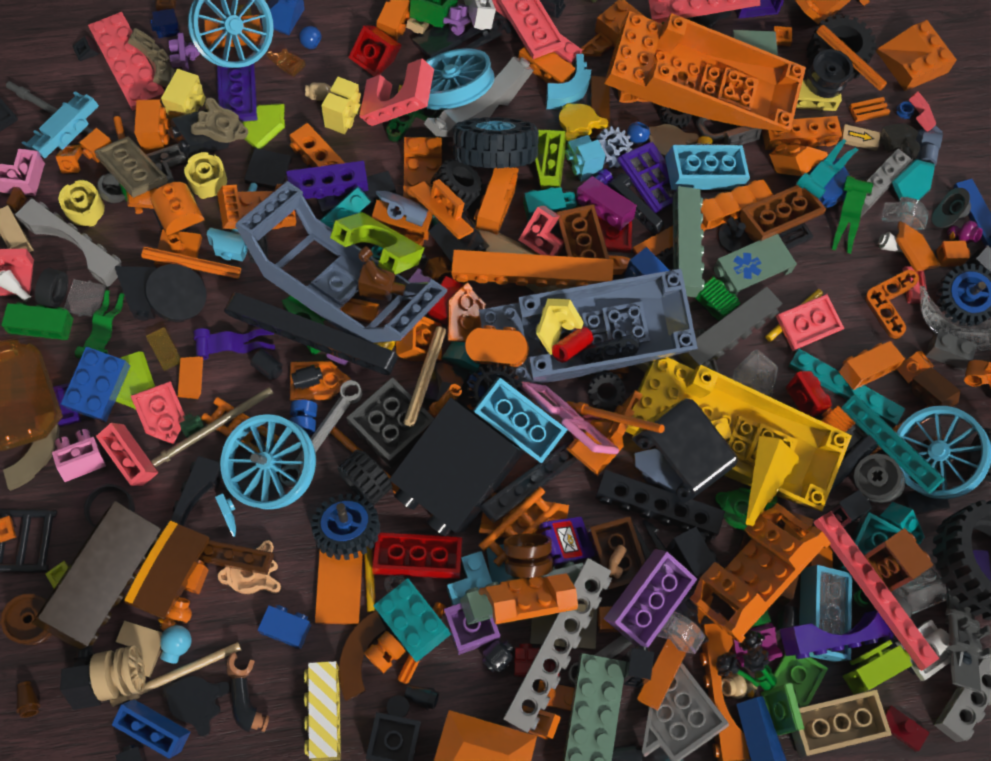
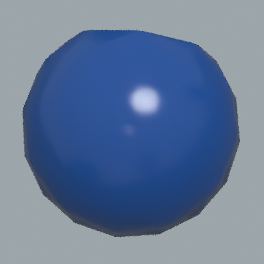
M313 26L303 28L299 34L300 43L307 49H315L322 38L321 32Z
M635 121L628 127L627 136H631L630 142L641 145L649 139L650 129L647 125Z

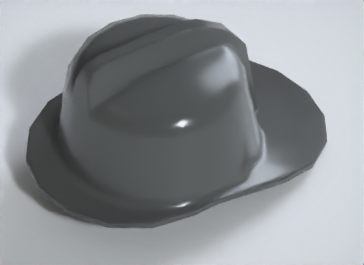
M955 188L948 192L932 214L933 224L936 227L944 228L954 224L957 220L965 218L971 210L969 192L964 188Z

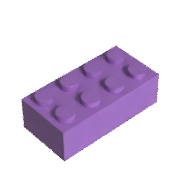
M655 549L604 619L634 646L649 647L697 578L667 551Z

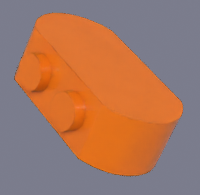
M484 325L483 328L474 329L468 335L465 343L467 354L477 364L495 365V363H498L499 366L519 367L526 361L529 355L527 340L522 333L516 331V328L504 327L503 330L495 329V326Z

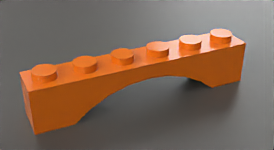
M704 624L701 627L709 639L707 643L702 645L703 653L700 655L701 664L705 666L706 675L703 677L704 686L708 688L711 701L729 723L726 729L714 736L713 754L715 758L717 757L718 761H745L750 759L746 738L729 714L722 693V676H719L718 670H716L717 658L729 652L733 645L732 637L716 624Z

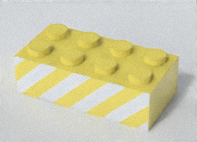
M336 661L308 663V669L304 671V680L307 686H309V692L305 693L304 696L305 707L309 709V716H305V731L309 733V740H305V755L309 756V759L312 761L341 760L339 666Z

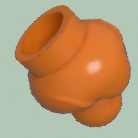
M179 597L166 619H158L160 628L164 631L168 627L175 625V621H182L183 624H186L192 617V611L189 608L190 601Z

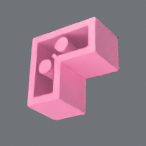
M18 149L14 165L0 164V192L11 193L14 187L21 188L24 195L36 196L45 165L38 151Z

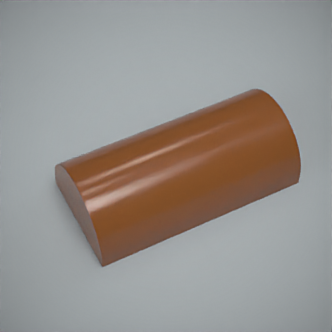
M796 185L742 208L740 219L741 223L746 225L744 231L749 239L753 242L759 240L761 242L823 215L826 208L813 194L805 188L801 189Z
M594 204L556 212L560 216L558 222L568 257L609 259Z

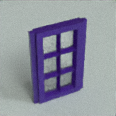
M653 142L618 157V162L654 213L673 205V195L676 190H671L666 160Z

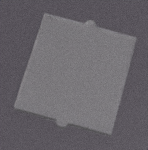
M74 279L64 308L69 313L78 314V316L93 317L95 311L100 308L106 285L92 283L90 280L86 282Z

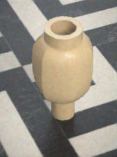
M314 82L306 85L305 96L311 100L322 101L325 100L328 93L337 96L338 94L331 92L330 85Z

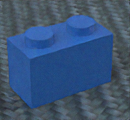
M268 605L258 628L259 633L301 649L311 627L310 621L307 620L308 617L297 612L295 615L287 613L288 609L280 605H275V608Z

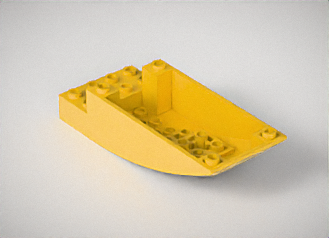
M668 357L650 361L637 391L643 395L641 400L633 406L632 410L635 412L632 417L647 421L677 402L687 398L695 401L710 421L727 418L732 438L725 439V441L737 455L738 462L734 468L723 476L748 486H752L759 436L779 438L799 456V459L775 495L817 511H823L852 435L703 365L694 370ZM628 425L625 432L634 435L639 427Z

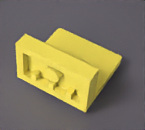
M548 298L546 305L542 309V317L536 327V334L548 353L553 355L552 347L558 343L562 329H582L584 322L571 300Z

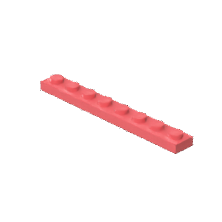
M832 511L813 522L815 526L823 531L830 541L833 551L920 671L940 659Z

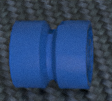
M294 400L290 405V415L292 417L289 420L302 427L308 435H313L316 430V420L314 418L317 416V403L309 400Z

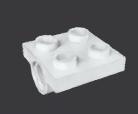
M932 620L924 622L917 628L940 659L920 671L911 658L910 661L913 664L911 667L921 681L928 679L951 662L950 655L947 654V650H949L947 644L950 642L949 634L943 629H938ZM899 641L896 642L897 646L901 645L902 649H905Z

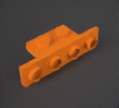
M440 179L433 182L432 188L424 181L410 188V193L457 239H461L474 231L461 217L464 202Z

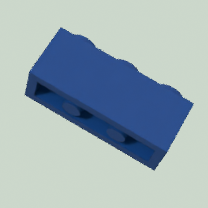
M135 699L121 704L112 723V726L169 759L182 751L190 735L189 730Z

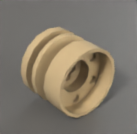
M132 645L126 648H119L116 652L109 650L93 654L90 661V680L98 700L105 701L118 698L120 694L129 696L132 693L138 694L143 692L146 680L145 666L138 647Z

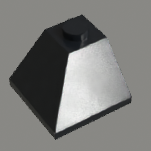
M436 361L424 399L438 402L452 384H457L461 387L459 390H462L461 395L456 399L460 401L470 371Z

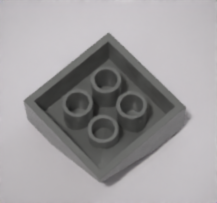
M393 377L347 417L348 426L390 468L413 447L435 419L421 406L415 425L413 427L405 425L404 419L412 396Z

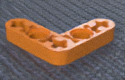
M906 270L871 288L865 297L866 303L883 329L893 339L903 336L906 331V325L890 300L916 286L919 276L913 270ZM906 276L908 278H913L912 282L907 281L903 283V285H901V283L906 279ZM887 285H895L897 291L894 293L889 292ZM872 294L879 296L878 301L871 299ZM888 309L891 312V316L883 317L880 310ZM894 326L900 327L899 333L898 331L893 332L892 328Z

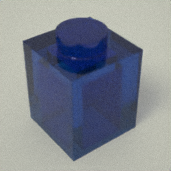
M174 9L152 12L153 20H150L152 31H156L158 38L175 36L180 33Z

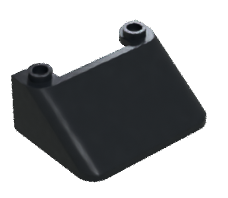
M683 399L647 420L664 425L663 433L639 428L632 437L633 441L644 450L655 445L684 483L679 485L676 494L683 504L692 500L729 472L738 462L735 452L692 399Z

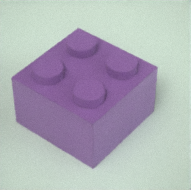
M461 603L444 609V616L458 655L488 645L496 639L500 640V633L493 618L468 625Z

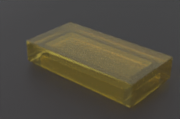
M165 327L146 336L164 371L180 364V356Z

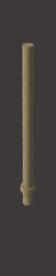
M270 387L264 389L167 451H161L159 456L151 460L154 467H157L165 461L169 462L171 457L274 394Z

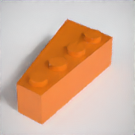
M389 0V2H386L377 20V28L397 41L399 36L404 34L407 21L411 18V0Z

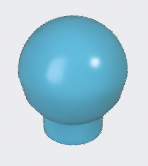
M173 625L164 630L160 638V646L163 650L160 656L162 660L169 663H177L179 657L188 651L192 638L190 632L185 627Z

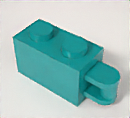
M550 187L541 191L532 190L524 193L523 199L528 222L539 206H546L555 213L577 207L574 192L563 193L561 187Z

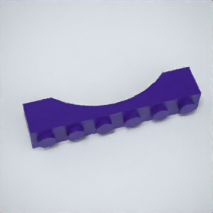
M877 610L865 612L854 628L842 635L828 633L812 623L780 629L786 656L795 655L796 659L810 657V652H813L814 656L826 654L829 648L831 652L845 650L844 645H847L848 648L859 647L862 641L867 645L878 643L877 638H881V641L895 639L894 633Z

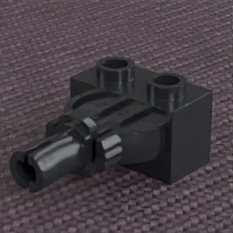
M93 645L76 652L73 657L75 660L73 667L61 669L60 691L73 710L101 706V701L94 694L90 680V661L93 654H95L93 652Z

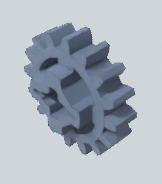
M612 126L601 131L596 138L599 140L606 155L604 164L608 162L610 168L614 165L618 168L621 165L617 157L632 151L633 149L630 146L633 145V142H629L631 136H625V130L619 132V127L613 129Z

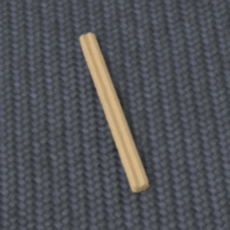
M441 326L436 327L404 419V424L409 427H413L416 423L446 334V329Z

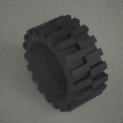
M838 14L833 19L829 16L825 21L822 20L819 23L808 44V51L806 53L807 58H809L808 63L812 65L815 56L819 52L832 49L816 33L821 25H825L839 39L851 44L857 51L856 54L867 64H869L875 53V35L870 36L872 33L871 28L866 29L867 24L865 22L858 23V18L856 17L851 20L849 15H844L843 18H840V14ZM854 67L849 81H852L853 77L857 79L860 76V73Z

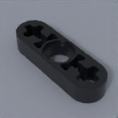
M627 335L592 344L583 349L581 359L583 363L591 364L633 356L638 352L640 342L637 337ZM627 342L635 344L633 349L624 346L627 345ZM613 346L616 349V353L608 355L605 352V347ZM588 352L596 354L594 359H591L590 356L587 357Z

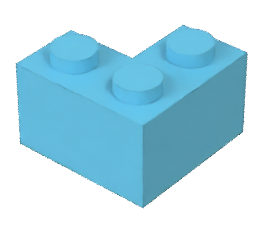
M589 135L568 141L567 149L565 150L567 160H570L572 163L573 173L575 176H578L580 182L592 176L596 177L597 173L602 170L606 155L599 140L591 141Z
M482 551L461 557V566L466 579L447 585L452 606L461 603L460 599L466 594L465 591L474 587H478V589L484 588L492 583Z

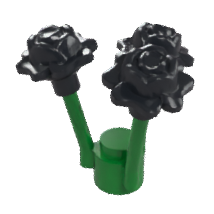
M750 630L745 633V639L739 643L743 651L747 650V653L743 655L744 667L749 668L751 672L755 671L754 678L739 669V666L736 665L737 658H735L736 654L734 652H726L717 658L716 670H718L719 676L724 675L727 677L730 672L733 674L737 673L750 681L754 686L760 685L764 690L772 689L777 683V678L767 665L769 664V653L760 646L765 639L761 632L756 633Z

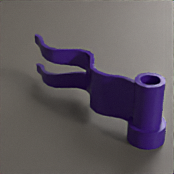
M204 328L196 329L193 332L194 340L196 341V357H203V360L208 359L209 354L221 351L248 353L258 348L275 349V345L264 342L244 344L260 335H274V333L264 329H256L247 334H237L229 331L210 334V331Z

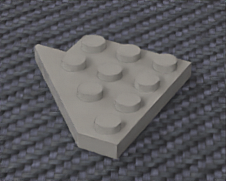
M681 663L658 711L649 707L642 748L644 757L661 747L671 761H681L729 726L728 721L683 663Z

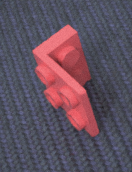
M0 249V272L11 270L22 286V289L30 295L34 264L33 257L27 249ZM0 287V296L17 295Z

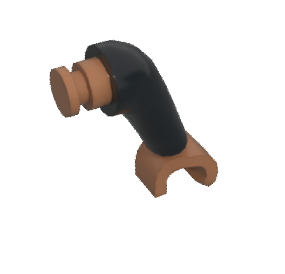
M233 652L226 663L227 674L232 678L231 700L233 718L236 724L244 731L249 732L251 728L255 730L261 728V731L265 732L270 716L262 717V713L256 712L257 707H254L250 702L247 679H245L251 672L255 661L250 660L245 670H239L234 665L238 657Z

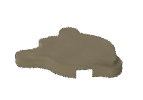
M213 98L206 99L205 107L208 112H198V122L191 126L192 134L206 135L215 141L223 143L245 139L248 136V129L240 122L239 116L235 112L219 106Z
M663 124L649 127L650 136L648 141L655 144L664 159L672 145H694L698 142L699 136L697 134L685 133L674 125Z

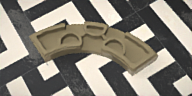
M134 28L128 44L140 50L149 59L154 70L153 82L167 88L174 76V69L171 66L169 56L164 49H160L155 44L154 39Z
M56 412L35 418L36 434L30 449L17 463L3 470L7 487L10 491L32 480L35 477L34 475L43 466H46L51 459L55 448V440L59 438L60 429Z

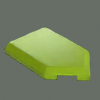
M257 105L258 120L241 122L248 129V136L244 140L254 148L262 149L285 128V105Z
M136 352L120 358L127 361L130 369L116 402L134 408V410L136 408L131 395L155 387L144 352Z

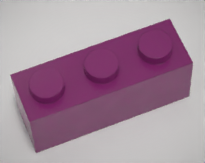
M593 176L579 186L577 190L576 202L581 206L594 204L597 216L618 230L624 228L634 219L637 205Z

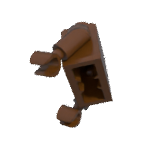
M367 246L361 249L358 257L365 264H363L360 270L358 281L359 295L385 301H391L392 294L404 296L406 284L396 282L395 273L377 268L374 261L369 259L373 253Z

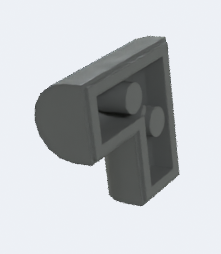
M178 144L146 154L167 176L168 182L156 188L174 182L169 168L187 162L185 154L180 151Z

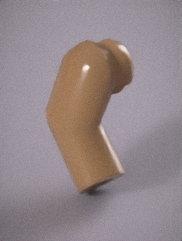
M618 545L609 560L608 569L611 570L610 576H614L616 579L620 578L623 573V569L618 567V564L627 552L626 548L622 545Z

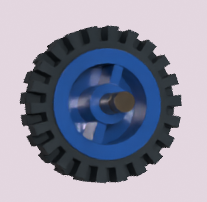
M963 264L960 267H955L940 280L941 283L937 286L939 290L936 292V296H940V298L936 301L937 304L942 303V307L939 309L941 312L946 310L947 313L944 315L946 318L952 316L951 321L954 323L960 321L959 325L963 326L967 323V326H973L974 324L979 325L991 317V277L988 275L991 271L989 269L982 271L983 266L981 265L975 268V264H970L969 266Z
M343 494L338 495V501L331 497L329 498V505L324 501L322 503L323 509L319 507L316 509L317 515L313 514L311 528L316 545L323 554L326 552L330 558L334 554L337 560H340L341 555H344L345 560H350L349 554L353 553L355 559L359 557L358 551H361L364 555L367 553L366 546L370 549L374 547L373 541L377 542L378 535H380V522L376 508L374 509V505L368 503L365 498L361 500V496L356 494L353 499L352 494H347V499H344Z

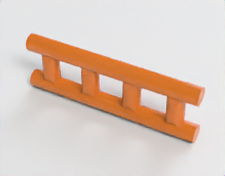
M217 397L214 400V404L218 408L211 416L204 413L201 420L210 424L220 418L225 411L228 413L235 407ZM242 413L235 417L228 427L222 425L216 430L229 437L241 422L250 417ZM262 425L256 427L258 432L267 438L268 429ZM250 431L242 439V442L256 452L261 453L259 448L251 443L254 436L252 431ZM274 433V444H276L277 441H278L279 438H280V437H279L278 435H276L275 433Z
M540 486L478 545L483 551L489 547L498 556L493 560L498 567L505 562L508 556L495 541L503 533L508 537L518 535L511 528V525L519 517L528 526L521 534H534L539 529V524L546 522L560 508L556 502L549 506L542 499L541 496L545 491ZM534 503L543 511L535 521L526 512Z

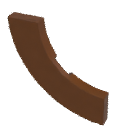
M377 610L365 617L354 628L343 647L339 664V680L346 702L366 692L362 680L364 652L378 636L386 631Z

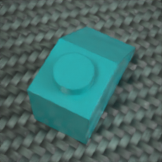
M452 341L442 359L459 368L470 371V374L474 372L480 373L479 368H483L485 364H477L469 357L466 352V342Z

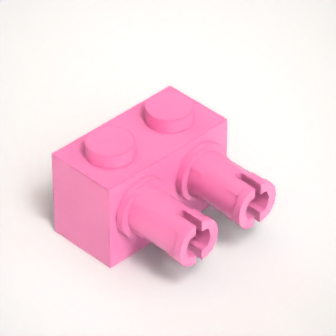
M82 429L83 435H81L80 430L76 432L78 443L70 445L67 437H61L62 443L59 438L55 440L58 450L52 452L56 468L64 482L106 467L101 450L95 438L90 437V432L87 429Z

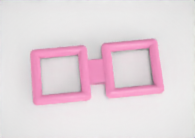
M525 381L521 382L523 386L520 388L549 414L559 415L563 419L562 425L592 452L617 454L619 452V448L588 421H584L571 406L549 387ZM538 392L543 393V394H544L545 396H547L552 402H554L557 406H553L552 404H550V403H549L544 397H542ZM580 429H585L591 436H593L601 444H596Z

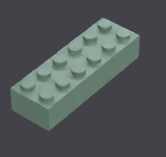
M584 653L579 655L562 761H612L626 661Z

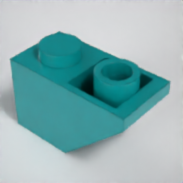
M892 502L880 515L881 519L901 530L905 528L908 532L912 533L918 545L925 538L913 509Z

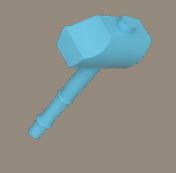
M251 183L247 192L256 191L258 185ZM209 228L207 237L209 244L213 246L216 256H221L225 260H244L247 254V246L237 229L227 232Z

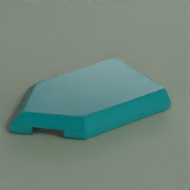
M914 160L891 181L904 212H908L930 191L935 164Z

